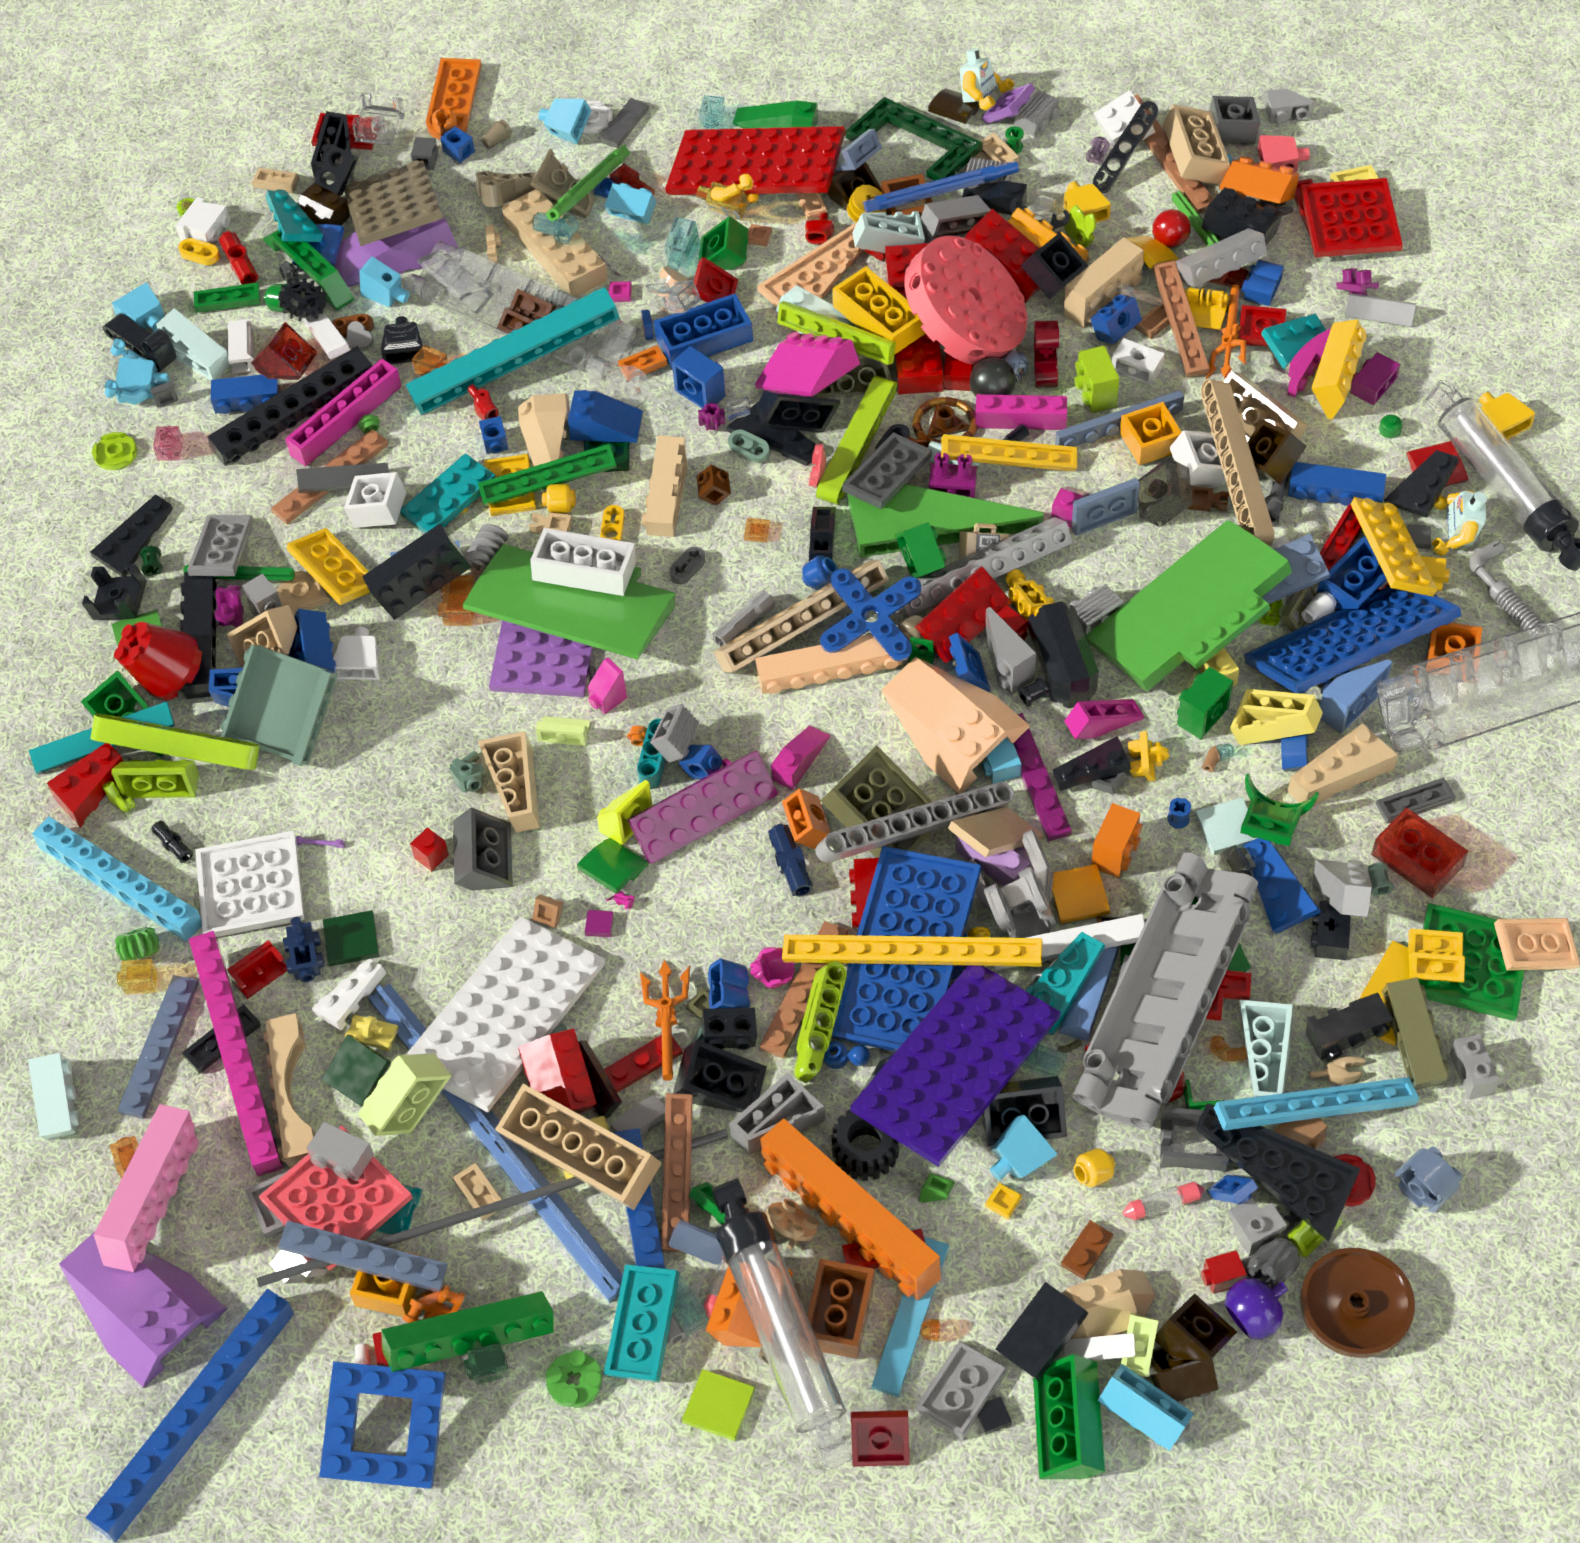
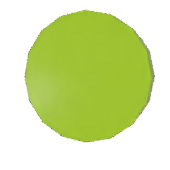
M123 432L105 434L98 443L95 442L92 448L95 463L100 468L106 470L125 468L134 461L138 452L134 438L127 436Z

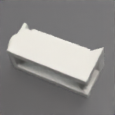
M250 319L228 322L229 364H232L233 375L257 372L254 362V332Z

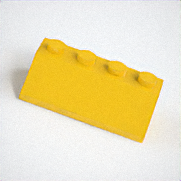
M1358 319L1332 324L1311 388L1328 419L1334 418L1346 400L1348 391L1351 388L1353 375L1356 373L1358 359L1361 357L1363 344L1367 338L1366 330L1362 328Z

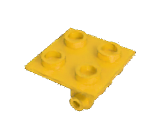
M1184 288L1196 327L1221 330L1230 299L1228 293L1212 290L1211 294V289H1208L1206 294L1204 288L1201 289V293H1199L1197 288Z

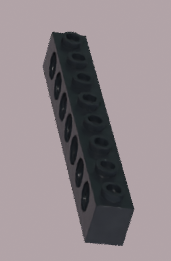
M358 346L354 347L208 435L207 438L211 450L224 466L237 462L242 455L249 451L257 450L262 443L275 439L282 431L293 428L306 417L313 416L317 409L325 406L373 366ZM235 440H240L238 443H232Z

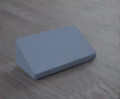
M680 1220L674 1227L669 1241L670 1247L718 1265L723 1258L720 1244L715 1236L716 1233L684 1220Z

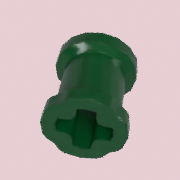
M146 546L140 552V556L143 559L142 573L146 576L158 575L163 571V566L160 563L162 553L159 547Z

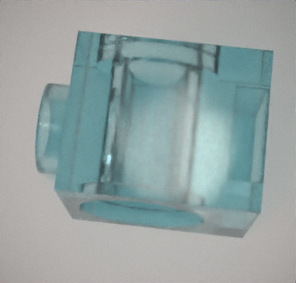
M704 95L699 111L700 127L721 129L725 115L724 97Z

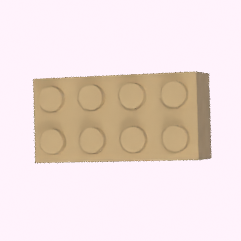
M1173 104L1163 126L1181 178L1220 185L1230 166V162L1211 111Z
M1124 237L1065 286L1064 316L1085 328L1088 324H1092L1090 318L1111 302L1115 296L1119 294L1126 295L1132 287H1137L1142 280L1144 250Z

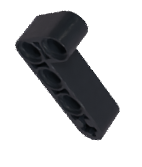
M122 313L117 314L102 327L104 333L113 341L119 338L125 342V348L155 362L158 372H161L176 360L172 342L162 329H157L151 334Z

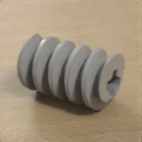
M485 524L480 528L479 533L465 554L472 567L469 569L471 572L481 576L492 558L508 540V534L503 528L494 524Z

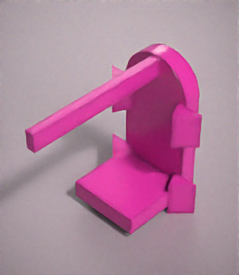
M620 891L618 894H614V896L606 899V901L614 899L616 904L625 905L624 909L631 910L635 898L632 895H625V892Z

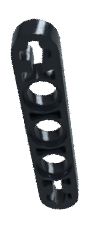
M1146 101L1140 105L1095 174L1093 184L1101 193H1107L1112 188L1158 116V107L1154 102ZM1152 108L1153 115L1149 114L1144 122L1142 120L1145 115L1144 109ZM1140 125L1143 128V132L1139 135H1134L1131 132V127ZM1122 143H1129L1131 150L1127 153L1121 152L1119 146ZM1112 160H1116L1120 164V167L1115 171L1110 170L1107 166ZM1103 171H1105L1109 175L1106 179L1107 186L1103 185L1100 188L1098 187V180L1102 181L1104 179L1105 173Z

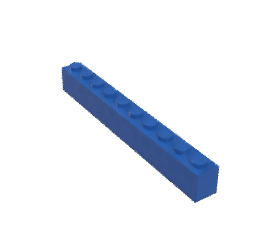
M269 1289L264 1291L86 1516V1519L94 1529L114 1543L117 1542L293 1317L294 1312L288 1301Z

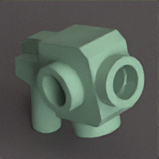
M472 751L462 760L454 759L452 764L449 765L454 783L461 792H476L484 783L483 778L486 777V772L481 763L477 765L474 763L479 759V755L475 751Z

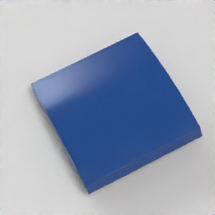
M315 224L323 233L322 241L308 243L331 265H335L345 228L339 225ZM292 260V263H293L294 265H296L297 267H300V266H298V265Z

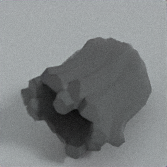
M1269 1239L1261 1245L1254 1255L1247 1259H1242V1264L1249 1278H1256L1272 1289L1281 1281L1284 1283L1296 1271L1300 1264V1255L1296 1246L1288 1239Z

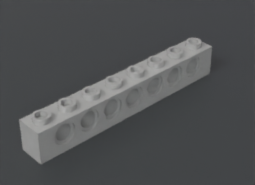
M1053 517L952 562L944 568L916 578L921 583V594L898 610V612L909 617L942 602L981 566L994 579L1072 544L1073 541L1067 522Z

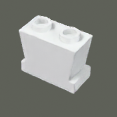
M197 197L176 224L180 240L194 238L210 244L217 242L220 233L230 224L227 206L206 203L205 199Z

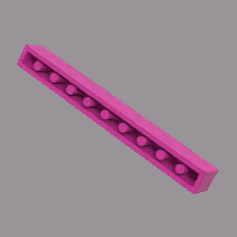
M214 931L188 938L252 1167L257 1177L283 1169L220 944Z

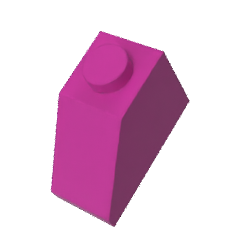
M1069 486L1060 488L1052 504L1051 518L1056 517L1066 521L1068 527L1071 528L1073 501L1089 496V493Z
M609 657L603 660L588 685V701L594 709L597 710L599 708L606 714L627 699L623 671Z

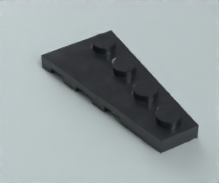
M758 402L727 426V432L732 433L735 430H745L765 440L770 450H775L781 453L782 456L808 466L812 462L816 443L798 430L762 427L756 407Z
M155 494L91 550V556L119 576L125 577L128 573L125 566L136 562L142 548L149 544L155 531L159 530L172 512V505Z

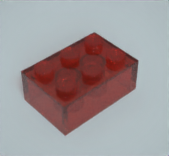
M1406 807L1375 839L1371 855L1380 862L1386 863L1390 869L1434 899L1464 867L1468 850Z

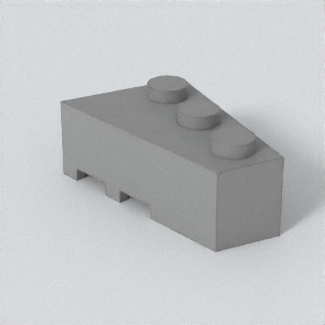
M1316 859L1312 883L1313 890H1321V897L1325 899L1329 897V904L1341 914L1368 917L1372 886L1367 865L1358 860H1348V863Z
M787 1072L729 1123L731 1138L750 1155L762 1149L760 1139L783 1118L799 1132L826 1121L825 1106Z

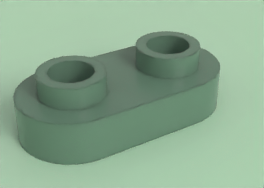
M735 430L728 437V444L731 450L752 462L763 463L770 457L771 450L768 443L745 430ZM739 442H744L743 445L737 446ZM758 451H763L762 454L756 455Z

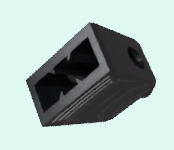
M404 316L397 317L395 324H387L384 328L381 354L382 358L389 364L426 361L417 324L414 321L408 322V319Z

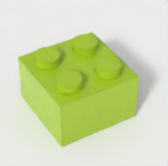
M1105 346L1079 351L1078 361L1075 362L1077 376L1074 377L1076 389L1082 392L1083 405L1088 406L1091 413L1117 407L1119 376Z

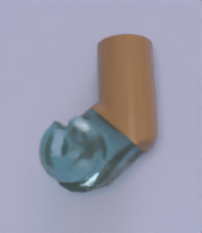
M1226 743L1211 747L1208 750L1202 769L1213 772L1217 762L1227 760L1234 754L1235 749L1233 745Z

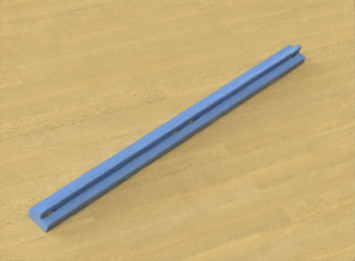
M390 983L383 988L378 985L375 987L377 992L368 997L369 1001L385 1022L398 1025L399 1030L396 1035L409 1051L427 1029ZM382 998L387 1003L388 1007L381 1000ZM444 1089L441 1090L446 1099L521 1193L550 1185L524 1150L495 1130L500 1120L492 1110L486 1112ZM482 1125L485 1126V1128L489 1131L490 1134H488V1133L485 1131V1129L482 1127ZM497 1144H499L500 1147L504 1150V1153H503V1152L501 1151V1149L497 1146ZM556 1192L528 1201L607 1302L610 1303L617 1298L620 1293L623 1274L560 1195ZM605 1279H606V1280L610 1283V1285L613 1287V1290H612V1289L610 1288V1286L606 1283Z

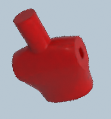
M821 213L819 219L806 221L805 238L807 242L823 244L833 235L834 221L828 220L829 215L827 213Z
M474 384L467 388L474 398V410L480 419L485 420L499 416L498 408L494 405L487 390H478Z

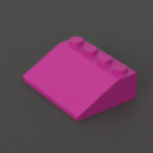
M793 332L786 336L787 339L779 343L756 381L755 387L757 389L812 397L858 366L860 362L851 339Z

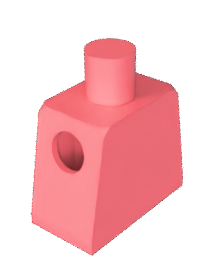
M1259 136L1258 154L1260 161L1271 162L1273 167L1276 168L1288 166L1293 168V172H1297L1299 161H1309V148H1297L1294 137Z

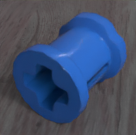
M1179 797L1170 802L1169 814L1167 816L1170 826L1182 829L1189 824L1190 802L1185 798Z

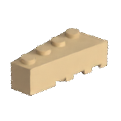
M657 435L652 476L649 481V495L647 494L646 496L647 511L642 516V526L646 527L647 535L674 537L688 468L685 437Z
M1362 723L1290 777L1288 793L1300 803L1308 800L1315 792H1318L1316 804L1340 791H1347L1359 783L1368 782L1385 772L1387 774L1394 771L1398 754Z
M523 731L478 741L515 832L540 828L533 749L526 732Z

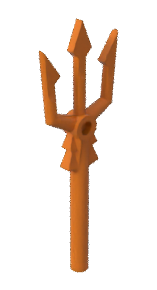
M1237 284L1231 286L1227 327L1221 330L1223 336H1221L1222 344L1211 352L1209 373L1206 375V379L1216 370L1214 366L1216 355L1226 350L1225 360L1221 372L1225 379L1232 370L1230 367L1231 350L1236 346H1241V354L1238 356V359L1246 365V340L1236 339L1239 335L1237 332L1241 328L1236 324L1240 286Z
M664 960L659 970V975L662 977V998L659 1000L650 999L648 986L651 985V982L641 972L640 979L644 1004L659 1008L656 1013L657 1020L655 1024L656 1027H661L663 1079L670 1081L673 1079L672 1026L678 1024L674 1006L688 998L690 965L680 976V980L683 981L682 994L670 998L668 977L672 972Z

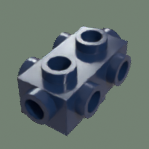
M294 917L290 921L292 926L286 927L287 937L283 938L285 952H289L290 959H286L287 970L289 974L294 975L295 980L311 982L315 979V976L321 975L320 968L325 967L322 952H317V946L321 945L320 934L318 930L314 931L311 922L303 923L299 917Z

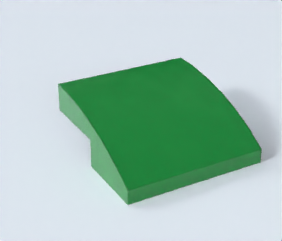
M608 838L587 853L578 862L577 867L578 870L618 894L630 879L634 881L648 866L649 862L612 838Z

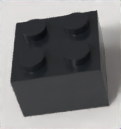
M1059 232L1033 253L1021 267L1050 300L1084 271L1088 264Z

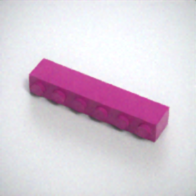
M384 359L379 360L285 438L290 456L305 467L357 425L363 416L370 414L402 387L398 369Z

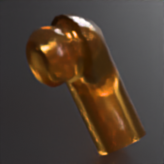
M1222 1036L1212 1037L1210 1049L1223 1062L1247 1060L1246 1047L1231 1048L1224 1042Z

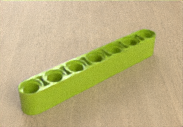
M878 376L873 377L819 482L816 491L817 499L836 505L840 504L839 500L843 499L845 495L843 484L859 468L896 394L897 382Z
M94 714L90 737L94 741L246 770H256L260 748L259 744L223 738L221 736L105 714Z

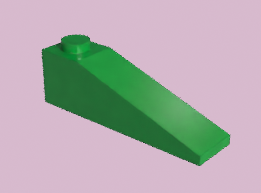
M796 100L737 108L733 125L741 128L816 127L818 123V103Z
M118 670L81 701L93 717L94 714L124 717L151 707L132 683ZM152 752L159 757L164 755L162 753Z

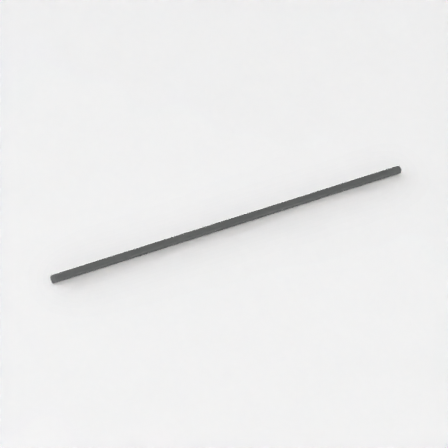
M726 1129L694 1138L692 1139L691 1149L728 1138V1133ZM664 1148L650 1152V1154L658 1160L663 1159ZM572 1177L369 1243L387 1247L584 1184V1182L576 1177ZM314 1259L256 1279L258 1286L262 1287L331 1265V1263Z

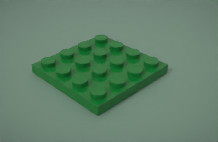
M1428 903L1422 929L1463 933L1462 956H1465L1463 983L1418 979L1419 984L1425 988L1427 1000L1511 1021L1516 1020L1524 970H1506L1494 925L1497 919Z

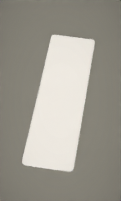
M1134 1334L1070 1339L1064 1346L1065 1357L1072 1354H1077L1090 1360L1134 1357Z

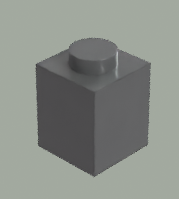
M415 137L411 152L412 161L423 160L426 170H434L439 153L436 138Z

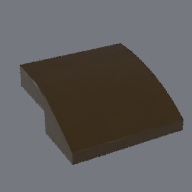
M945 88L929 103L928 112L966 124L971 115L975 116L980 105L979 101L963 102L962 93Z

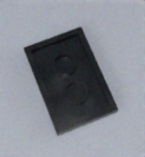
M1045 1282L995 1350L1039 1381L1089 1313Z

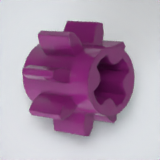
M716 403L705 404L702 410H698L699 426L704 425L706 431L718 430L720 424L725 425L724 408L719 409Z

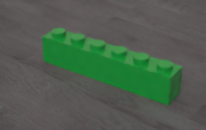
M543 1291L381 1329L382 1352L391 1372L551 1334L554 1333L553 1309Z

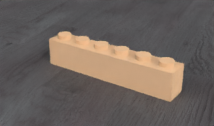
M872 634L860 636L836 653L826 652L821 645L755 658L756 672L762 694H776L784 689H799L808 684H823L832 679H847L852 675L861 673L871 674L876 670L885 668L890 670L903 665V661L893 660Z

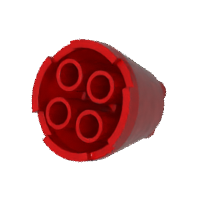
M138 622L134 625L128 624L123 628L122 638L114 652V658L150 695L162 701L171 700L178 696V691L186 682L191 684L199 670L202 659V651L198 649L195 637L182 631L146 622Z

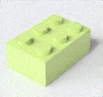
M434 1053L398 1055L392 1061L391 1067L386 1074L378 1081L375 1090L365 1099L358 1115L375 1136L411 1133L452 1075Z

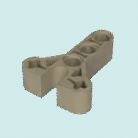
M491 171L477 172V196L482 198V203L487 207L502 206L504 203L513 201L535 190L536 188L530 184L536 172L519 174L494 173Z

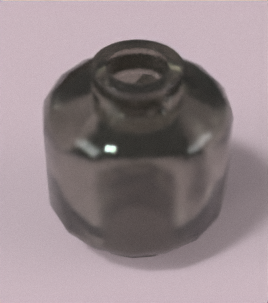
M1233 845L1219 854L1221 858L1218 861V866L1222 871L1243 873L1253 877L1251 872L1255 869L1256 863L1246 847Z

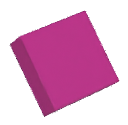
M631 281L609 283V295L613 302H631Z

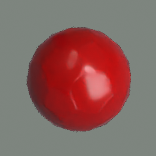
M1168 209L1161 212L1154 219L1152 233L1157 241L1163 243L1168 248H1175L1187 241L1191 233V224L1185 213L1176 209Z

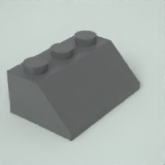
M469 808L453 820L454 884L472 891L512 887L511 823L475 808Z

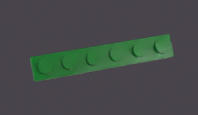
M610 444L477 484L483 504L486 507L546 489L552 484L567 483L617 467Z

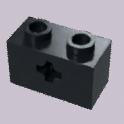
M1320 901L1319 908L1322 912L1312 917V925L1316 926V932H1312L1310 947L1315 948V957L1346 960L1349 951L1351 915L1339 913L1328 901Z

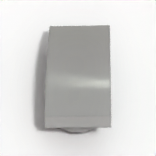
M654 1094L623 1113L611 1124L610 1129L616 1132L640 1128L642 1138L647 1135L650 1126L665 1120V1104Z

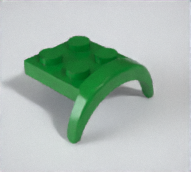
M1246 774L1245 788L1251 803L1241 825L1240 833L1276 844L1290 846L1301 816L1313 807L1319 793L1315 792L1311 798L1300 803H1281L1263 795L1253 784L1250 774Z

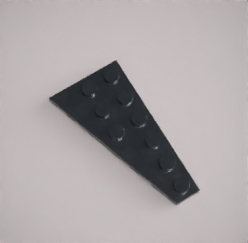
M1207 1103L1196 1125V1130L1329 1242L1361 1168L1262 1126L1223 1130L1214 1110L1215 1106Z

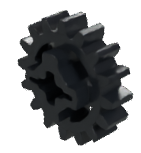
M295 278L294 283L287 280L286 286L282 285L279 292V307L283 308L284 314L290 313V319H293L295 316L298 317L299 322L302 321V318H306L310 322L311 316L318 319V315L323 314L327 299H325L326 293L321 292V285L315 287V281L312 280L308 283L306 278H303V281Z

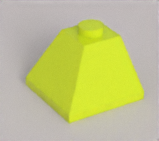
M644 780L599 812L597 820L600 833L612 838L621 845L634 834L627 819L652 806L650 784L648 781Z

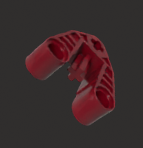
M1058 321L1034 322L1035 387H1058L1056 350L1059 349Z

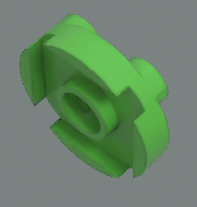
M574 1350L559 1356L546 1371L548 1392L551 1398L561 1406L584 1407L594 1401L600 1392L602 1385L601 1369L594 1358L580 1350ZM579 1374L581 1376L579 1378L580 1384L577 1386L574 1383L568 1385L569 1376Z

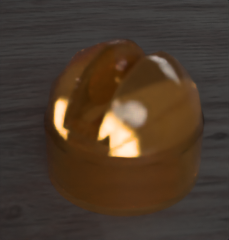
M926 1319L921 1324V1336L925 1340L939 1342L940 1319Z

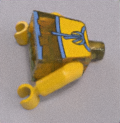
M744 174L739 177L740 184L738 185L734 183L726 186L716 182H712L710 188L700 185L696 197L704 199L709 209L741 221L748 203L757 202L759 194H747L746 197L742 190H750L753 182L749 174Z

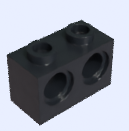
M332 144L330 148L328 147L323 155L324 163L322 167H318L315 173V184L342 196L359 157ZM338 154H342L344 157L343 163L340 165L335 163V158ZM333 173L335 181L328 185L326 178L329 174Z
M755 1007L703 1009L701 1027L702 1041L720 1049L737 1048L738 1050H747L755 1047L757 1039ZM743 1028L746 1029L747 1032H740L737 1029ZM712 1029H718V1030H720L721 1032H720V1033H715V1032H713V1031H711V1030H712Z

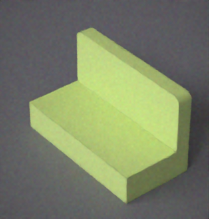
M544 716L542 721H537L535 728L538 742L586 746L590 721Z
M1131 1312L1127 1334H1134L1135 1356L1123 1357L1121 1364H1124L1140 1376L1148 1377L1159 1320L1139 1316L1137 1313Z

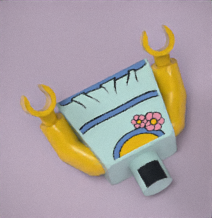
M970 49L966 51L968 61L960 67L963 102L979 101L981 109L988 110L996 104L990 94L997 89V84L999 85L1000 92L1004 93L1012 90L1015 83L1010 78L1002 81L1000 79L1001 76L993 71L990 59L988 57L980 58L979 49Z
M1468 490L1448 494V497L1439 496L1434 508L1443 510L1449 504L1447 507L1448 541L1444 542L1441 538H1436L1432 541L1431 544L1435 547L1432 550L1437 555H1446L1449 548L1455 549L1461 546L1471 547L1486 522L1485 503L1487 496L1484 493Z

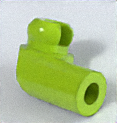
M113 781L107 782L102 786L109 801L122 812H129L130 809L136 807L131 796H127L125 799L121 797Z

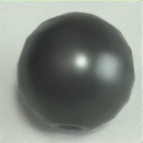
M997 357L981 360L974 366L970 374V388L975 396L976 394L1011 395L1016 385V374L1013 367L1004 359Z

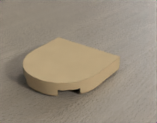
M296 571L293 581H283L277 588L281 605L289 604L293 615L296 614L298 608L310 610L330 602L326 590L309 573L304 571Z

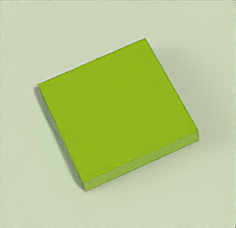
M702 1369L683 1415L682 1423L735 1441L755 1392V1387Z

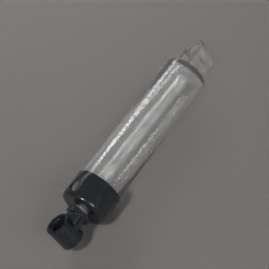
M1439 380L1426 398L1427 404L1439 417L1438 427L1519 522L1536 546L1545 552L1555 549L1560 550L1561 554L1558 557L1560 563L1569 570H1579L1580 538L1575 537V532L1580 530V522L1481 409L1482 406H1479L1473 398H1463L1449 382Z
M738 1178L711 1188L720 1214L724 1213L726 1216L724 1218L725 1223L718 1228L715 1234L716 1239L720 1244L725 1261L733 1274L796 1432L810 1433L825 1471L853 1460L851 1450L838 1421L847 1410L778 1247L777 1238L767 1215L760 1211L750 1212V1209L745 1207L747 1200Z

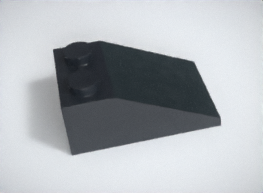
M695 1039L684 1048L673 1093L693 1094V1104L742 1113L760 1097L767 1066Z

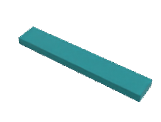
M167 702L122 717L169 727L176 726ZM92 728L28 751L35 773L39 774L82 759L105 743L90 739Z

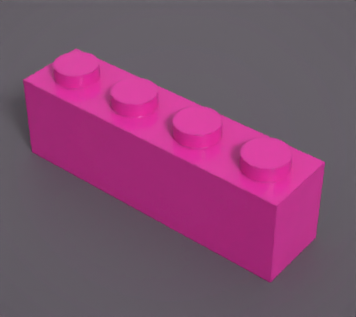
M976 394L975 424L978 428L1015 429L1020 424L1025 425L1027 429L1062 430L1066 428L1067 396Z

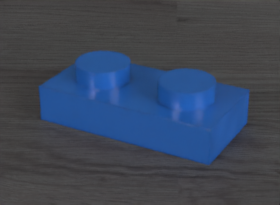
M1225 1175L1208 1188L1207 1192L1214 1200L1242 1204L1251 1198V1193L1258 1189L1253 1179Z

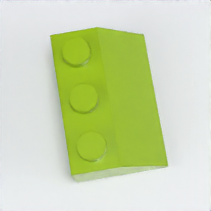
M132 760L120 762L112 768V775L123 798L127 796L132 798L196 797L199 771L194 760Z

